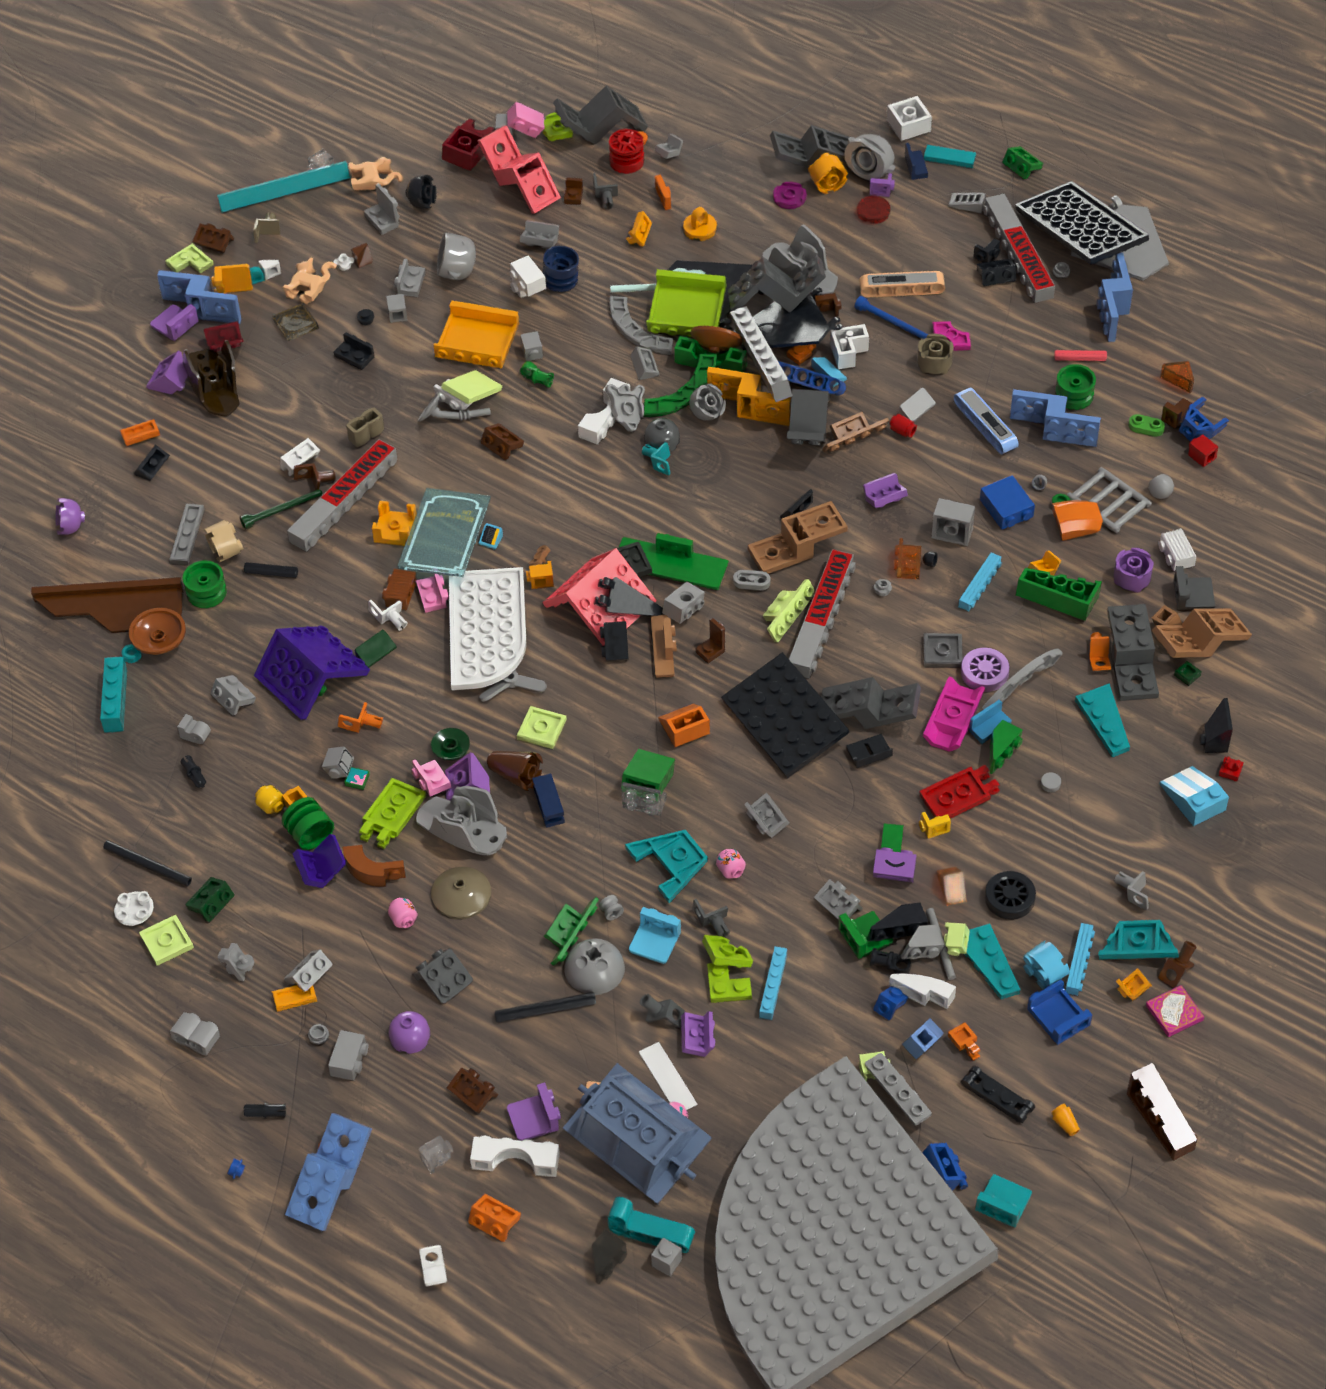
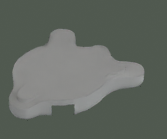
M613 384L607 385L605 391L610 397L611 411L614 418L627 431H635L640 419L644 416L642 396L645 388L642 385H637L630 391L627 384H623L619 388Z

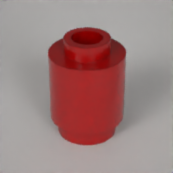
M901 414L894 415L889 423L891 425L890 429L903 437L911 438L917 430V425H915L914 421Z

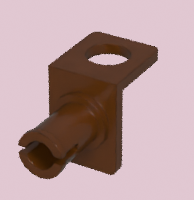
M314 463L294 466V480L311 478L315 490L320 489L321 482L336 480L334 470L318 472ZM307 469L305 474H298L299 470Z
M1185 941L1179 952V957L1168 958L1158 978L1172 988H1176L1184 972L1194 967L1195 964L1189 960L1197 946L1190 941ZM1168 969H1173L1176 972L1175 980L1167 978L1166 971Z

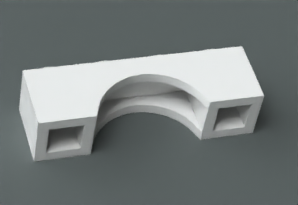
M611 378L607 385L613 384L619 388L627 383ZM605 387L603 389V399L608 406L601 412L586 414L578 425L579 438L597 445L601 439L605 438L609 427H612L615 423V418L611 411L610 397L606 393Z
M489 1136L474 1137L470 1157L471 1168L473 1170L493 1171L500 1162L509 1158H519L531 1165L535 1175L556 1177L560 1155L559 1144L549 1141L540 1143L531 1140L518 1141L510 1138L496 1139Z

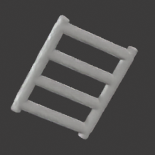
M1100 467L1097 474L1073 493L1069 492L1067 496L1070 500H1081L1079 497L1103 477L1111 483L1089 501L1098 503L1117 487L1122 489L1125 493L1101 512L1102 524L1117 534L1121 526L1144 507L1149 508L1152 502L1108 470ZM1131 497L1139 502L1115 523L1106 518Z

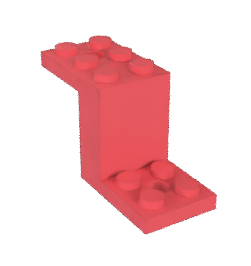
M507 125L478 140L499 186L518 184L532 214L561 198L540 153L521 155ZM498 143L502 145L501 153L496 149ZM538 186L542 188L541 195H538L536 192Z

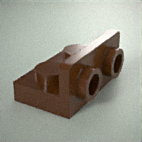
M200 223L192 242L196 245L225 253L229 240L234 241V237L228 229L221 228L220 230L212 224L207 223L204 225Z
M498 423L484 428L481 444L504 460H507L512 450L523 447L524 440Z
M461 1067L447 1086V1089L475 1112L480 1113L491 1097L497 1098L499 1094L494 1091V1085L487 1080L483 1082L479 1079L480 1074L472 1068L467 1070Z

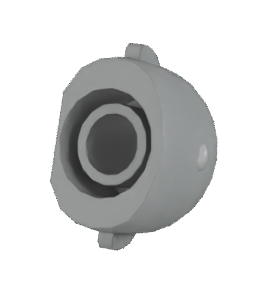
M863 134L857 138L849 137L844 153L845 161L856 175L871 180V178L879 179L887 173H893L896 168L893 165L894 152L884 138L874 134Z
M444 233L438 250L437 275L453 280L467 278L473 270L476 259L474 242L465 236Z

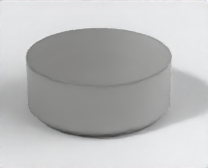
M1049 772L1042 776L1041 787L1045 791L1056 792L1061 786L1059 775Z

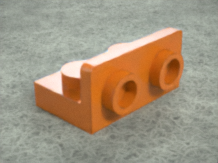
M484 1194L471 1207L468 1223L504 1242L507 1239L508 1231L520 1220L521 1213Z

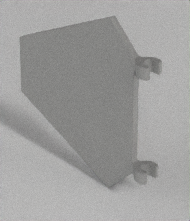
M1117 195L1112 197L1111 201L1113 203L1110 204V207L1149 234V241L1123 252L1129 276L1145 280L1169 264L1148 207L1123 205ZM1071 251L1072 256L1082 259L1077 254ZM1116 255L1101 260L1096 264L1113 270L1112 262L1115 260Z

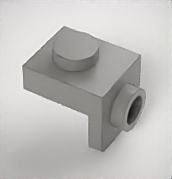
M669 134L667 142L656 145L655 151L665 159L679 156L683 140L673 134Z

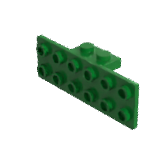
M657 533L655 538L656 544L627 537L622 538L619 547L639 541L652 567V573L648 575L683 583L689 582L692 585L719 590L729 561L726 559L694 553L693 540Z

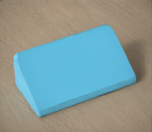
M826 357L812 358L811 367L817 373L837 378L843 382L847 380V377Z

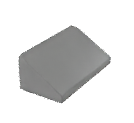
M635 347L631 353V359L638 379L658 377L660 374L651 349Z
M922 387L899 406V414L915 422L936 405V402Z

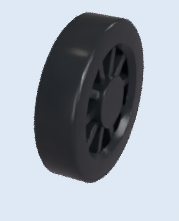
M1004 871L995 874L988 881L985 889V903L996 916L1004 919H1018L1026 916L1034 907L1036 889L1033 882L1024 874L1015 871Z

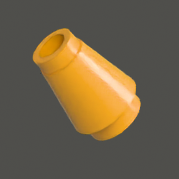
M1062 1104L1051 1112L1052 1119L1070 1137L1080 1131L1070 1107Z

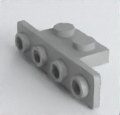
M882 1053L865 1062L866 1068L914 1125H918L931 1116V1111L919 1098L918 1094L912 1090L904 1077L897 1072Z

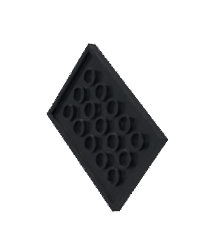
M783 652L721 696L724 703L787 779L850 733L845 724Z

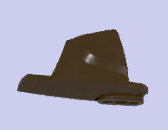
M224 341L220 355L209 349L189 354L187 350H184L183 364L189 382L200 402L208 413L225 417L230 415L237 409L240 403L236 387L235 358L229 341Z

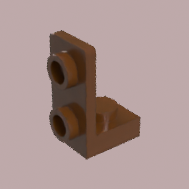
M1184 398L1175 406L1167 402L1163 405L1161 420L1176 429L1182 423L1188 407L1193 403Z
M714 618L709 620L710 638L695 648L696 653L707 663H710L725 652V627Z

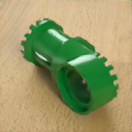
M526 361L520 368L521 376L523 375L526 379H531L534 384L540 383L548 388L553 384L554 373L543 372L532 362Z

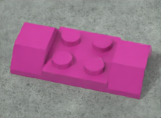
M949 676L923 733L926 741L933 747L949 752L960 748L970 727V719L975 716L985 687L981 686L974 690L958 685L953 677Z

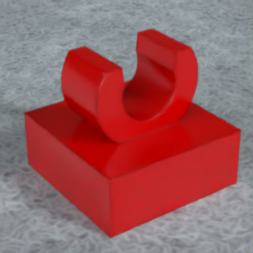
M1229 756L1225 757L1219 771V776L1238 782L1244 762L1232 759Z

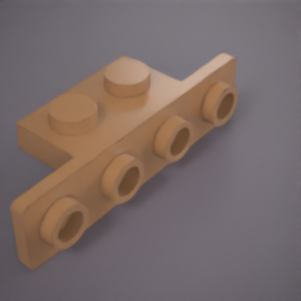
M863 412L836 422L830 426L836 440L826 444L822 450L823 452L828 450L833 452L844 443L847 446L855 442V439L861 437V439L871 435L870 432L874 430L876 432L882 431L886 428L885 425L889 422V419L886 418L869 425Z
M666 615L651 616L656 678L674 677L673 652L677 651L676 640H672V637L675 636V625H671V619Z

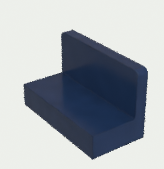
M905 143V160L911 180L928 178V171L922 151H911L910 144Z

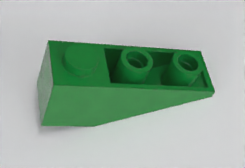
M1004 720L993 729L990 741V774H993L997 768L1000 769L1005 759H1009L1012 756L1014 749L1020 747L1023 738H1021L1023 729Z

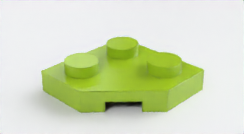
M704 935L702 943L713 964L717 966H735L738 968L752 966L753 959L748 949L742 946L736 948L729 944V939L723 936Z

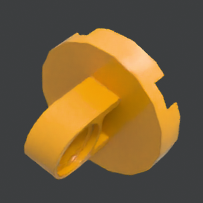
M703 207L696 208L691 215L686 217L683 223L685 235L692 240L694 238L700 239V241L708 240L715 235L717 229L715 218L708 214Z

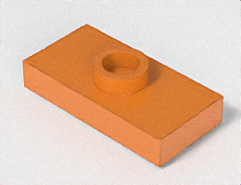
M661 174L656 175L655 189L664 209L669 210L671 209L670 188L665 185Z
M154 419L120 430L126 446L160 435Z

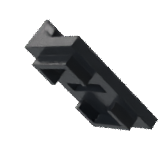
M882 733L846 745V749L856 768L893 756V748L888 746ZM865 745H868L873 755L869 754Z

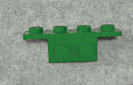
M597 897L588 903L582 914L568 904L563 905L544 937L560 948L551 961L553 966L559 961L562 963L568 955L566 951L568 947H572L578 939L577 933L579 931L582 932L588 924L586 921L587 917L592 916L598 908L596 906L599 900Z

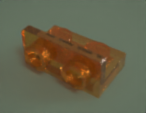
M900 538L899 545H895V556H898V559H894V570H897V578L919 579L921 546L903 545V538Z

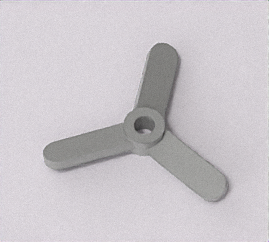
M515 669L506 678L480 694L479 697L483 702L488 701L507 687H520L544 692L547 685L542 680L518 675Z

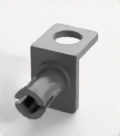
M593 173L595 197L602 198L603 208L608 209V203L609 209L613 208L612 196H618V184L598 186L596 173Z
M693 900V910L703 927L712 924L718 936H723L722 934L727 936L730 933L723 920L728 914L727 906L705 915L698 900Z
M649 994L642 996L640 1005L648 1010L646 1017L648 1023L666 1019L676 1028H681V1016L685 1012L684 1009L671 999L657 1002ZM674 1009L678 1012L679 1017L677 1021L673 1018L672 1013Z

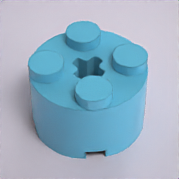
M1045 940L1023 957L1026 963L1023 966L1024 970L1029 976H1035L1037 984L1042 990L1048 985L1051 986L1061 980L1070 972L1068 964L1063 965L1061 961L1064 957L1060 951L1049 941L1045 943Z

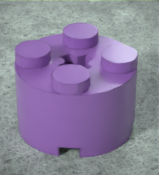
M1131 548L1128 551L1122 550L1116 557L1114 583L1123 589L1135 593L1141 592L1151 581L1153 561L1150 554L1140 548Z

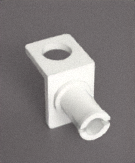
M372 600L368 601V610L381 625L390 620L399 631L407 626L408 622L399 614L402 610V602L400 600L383 612Z

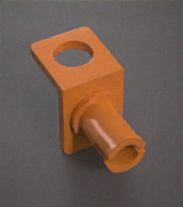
M1094 632L1090 636L1089 660L1093 671L1111 670L1109 660L1110 639L1108 636L1102 637V634L1099 632ZM1097 662H1104L1105 665H1104V666H1098V665H1096L1095 663H1097Z
M364 702L358 719L340 714L338 727L359 733L361 726L364 724L380 729L383 717L368 714L367 703ZM343 721H349L353 725H346Z

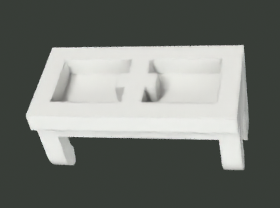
M307 438L281 457L280 468L283 471L288 469V474L291 476L293 475L295 465H302L312 457L315 459L318 457L320 449Z

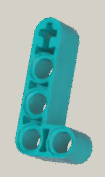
M616 1197L614 1199L608 1216V1228L612 1233L658 1246L662 1238L679 1246L682 1249V1253L689 1252L696 1232L689 1225L633 1210V1203L624 1197Z

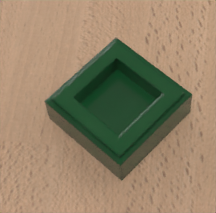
M1186 661L1174 672V676L1189 686L1201 676L1202 671Z

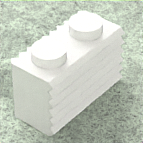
M1181 528L1161 534L1158 546L1160 551L1164 552L1166 563L1173 568V571H1175L1176 566H1183L1184 568L1195 566L1197 556Z

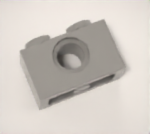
M685 582L664 599L662 613L681 624L684 620L689 619L695 611L703 607L705 592L691 583Z

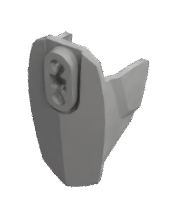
M806 225L800 226L791 245L783 242L774 243L763 252L765 259L792 279L806 267L810 260L818 256L822 259L826 276L815 287H820L823 291L818 293V295L834 293L838 277L828 270L825 247L822 245L821 240Z
M471 786L456 787L451 801L435 796L422 805L416 816L417 824L430 833L458 848L480 855L488 856L495 854L502 848V844L507 838L506 827L498 822V813L489 791Z

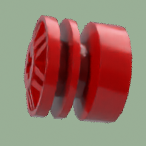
M621 129L610 136L609 160L611 167L615 171L630 174L643 167L644 140L638 131Z

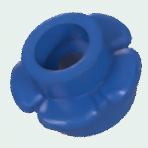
M234 1158L227 1173L233 1177L232 1179H235L236 1176L241 1177L245 1165L242 1164V1159L239 1161Z

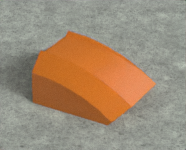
M1070 500L1052 503V512L1056 518L1062 541L1100 531L1103 519L1096 502Z

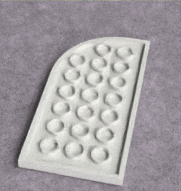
M523 567L449 572L451 689H476L497 683L510 675L518 667L526 650Z

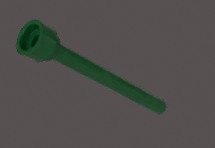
M318 489L257 514L241 515L240 522L245 530L249 529L256 521L320 497L323 492Z

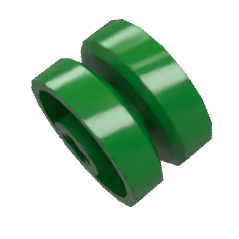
M1078 364L1067 365L1060 369L1057 374L1055 395L1067 397V409L1080 410L1092 403L1096 384L1094 372L1090 368Z
M202 560L194 562L186 568L182 579L187 599L193 606L210 608L224 600L227 588L222 568L217 563Z

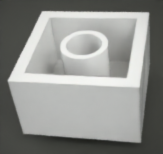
M918 96L887 106V121L901 141L931 132L932 116Z

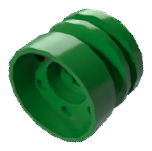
M305 797L295 801L286 809L281 819L284 828L293 836V839L303 850L317 848L334 830V822L312 797Z

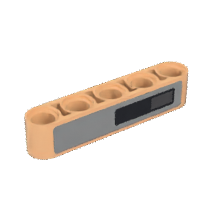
M940 271L865 274L859 279L861 295L864 297L941 294L945 291L944 276Z

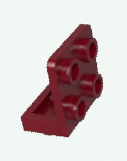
M238 321L203 329L208 349H212L213 352L222 351L223 343L226 340L229 341L231 348L241 346L240 343L244 342L241 337Z

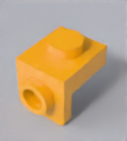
M1048 550L1041 560L1030 562L1028 568L1050 572V575L1054 576L1061 560Z
M1138 968L1123 981L1120 979L1116 980L1120 986L1117 990L1124 998L1128 996L1132 1001L1152 986Z

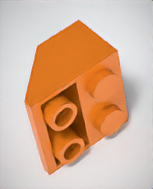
M691 704L658 717L674 747L710 734V720L700 705Z

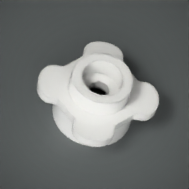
M340 254L339 258L334 260V263L338 265L340 270H348L351 268V263H354V258L348 257L346 254Z

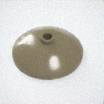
M455 867L437 877L432 885L431 898L434 907L442 915L452 919H468L478 915L487 907L491 899V886L487 877L480 871L471 867Z

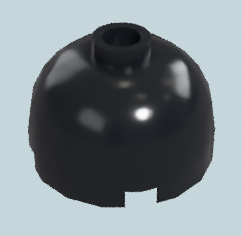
M430 175L415 176L407 185L406 196L409 202L416 208L430 209L432 208L430 206L431 203L435 204L436 185H432L431 181L434 180Z

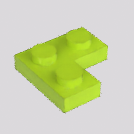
M707 963L711 1003L752 1000L750 978L729 979L727 965L717 966L713 963Z

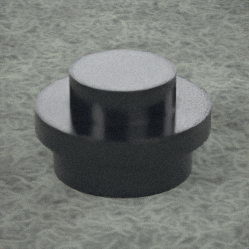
M363 309L358 312L357 319L362 325H369L374 320V312L369 309Z

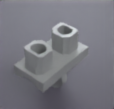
M231 943L229 949L222 948L218 955L219 961L227 964L226 971L229 974H234L238 981H244L246 971H251L254 965L252 956L244 955L237 943Z

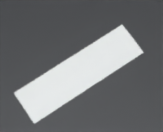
M659 1042L639 1051L669 1102L681 1103L686 1110L698 1105Z

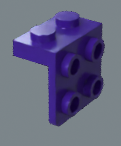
M329 834L313 852L296 849L293 853L302 880L308 886L324 888L346 863L337 839L333 834Z

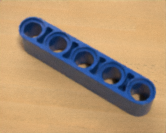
M778 361L784 373L786 369H790V374L787 376L789 382L819 391H828L836 396L842 395L846 390L845 383L837 378ZM806 373V379L801 381V375ZM822 378V384L817 386V380ZM838 382L839 388L834 391L833 385Z

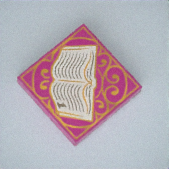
M1182 985L1146 1002V1007L1168 1037L1204 1020L1203 1014Z

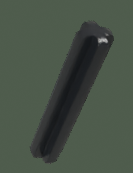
M250 562L244 564L245 573L292 578L298 576V568L293 566Z

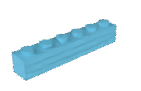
M990 553L959 599V608L966 611L974 608L976 600L980 599L981 593L986 589V585L990 584L992 576H995L997 569L1001 567V556Z
M1081 923L1066 985V992L1068 994L1078 996L1079 991H1082L1083 984L1081 980L1084 981L1085 973L1083 972L1087 970L1088 962H1086V959L1090 957L1088 950L1092 948L1093 941H1091V938H1094L1095 935L1093 925Z
M774 947L760 1007V1018L773 1019L787 958V948Z

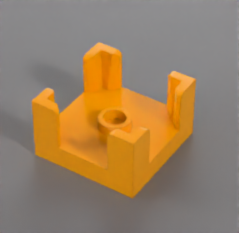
M379 501L378 523L373 522L372 526L374 543L410 546L417 522L416 505L407 504V513L390 511L388 501Z

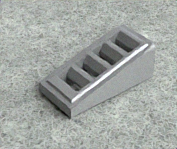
M952 193L948 207L982 213L986 193Z

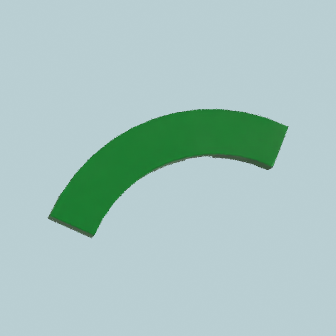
M699 354V361L694 375L677 392L669 396L644 398V417L663 416L688 406L693 391L707 384L708 367H716L717 354Z

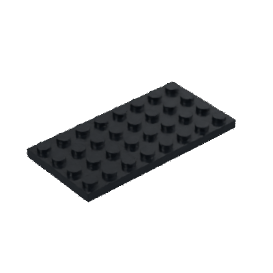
M1073 181L1015 204L1017 212L1090 265L1149 241V234Z

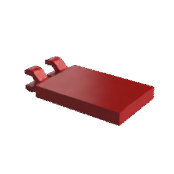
M983 765L976 770L968 767L919 792L920 797L934 817L948 814L951 819L990 800L991 795L1000 792L998 788L1000 784L996 779H993L983 785L981 780H986L990 777L988 774L989 768Z

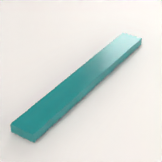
M343 161L217 195L221 212L349 179L350 174L347 162Z

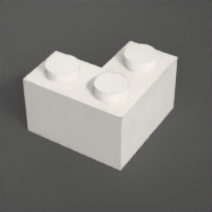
M529 255L510 263L511 288L520 298L531 296L546 289L545 276Z
M865 324L844 327L840 330H830V346L838 369L855 367L856 353L868 351L869 335Z

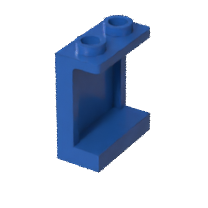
M1062 979L1051 986L1048 985L1041 992L1033 993L1029 997L1027 1010L1057 1045L1091 1025V1012L1088 1009L1082 1011L1065 991Z

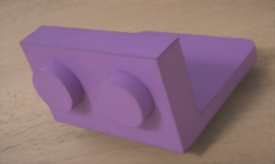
M192 304L188 305L185 309L171 305L151 321V327L175 341L198 322L196 308Z
M545 1083L537 1085V1096L507 1106L518 1141L529 1140L559 1130L558 1120L561 1119L558 1107L553 1106L552 1102L555 1101L551 1089H547Z

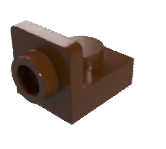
M566 178L564 204L581 205L583 179Z
M835 293L815 296V303L821 312L833 310L835 317L839 316L841 301L837 299Z

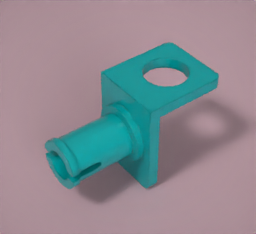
M664 442L658 449L648 444L643 446L642 455L651 458L653 469L669 476L671 473L668 461H666L670 456L668 443Z

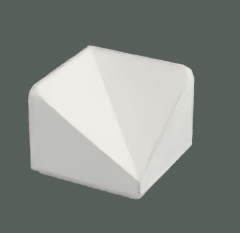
M278 260L258 261L265 280L281 274Z

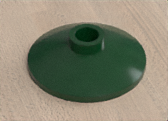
M457 728L440 730L431 741L433 753L438 758L447 761L463 757L470 747L468 735Z

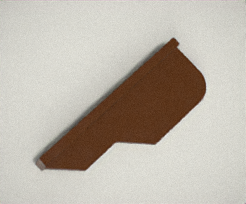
M181 577L31 587L34 601L38 602L55 617L90 615L111 633L129 632L132 621L142 612L153 608H168L182 616V593H184V586Z

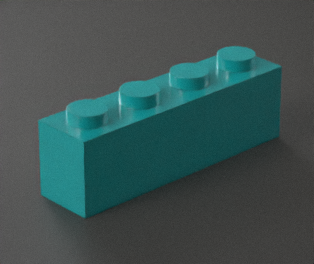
M124 657L104 658L100 716L104 733L124 731L127 667Z

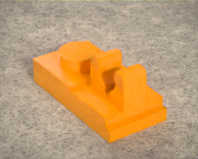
M644 211L638 212L633 229L628 232L631 237L626 238L630 245L637 243L643 247L646 242L652 222Z

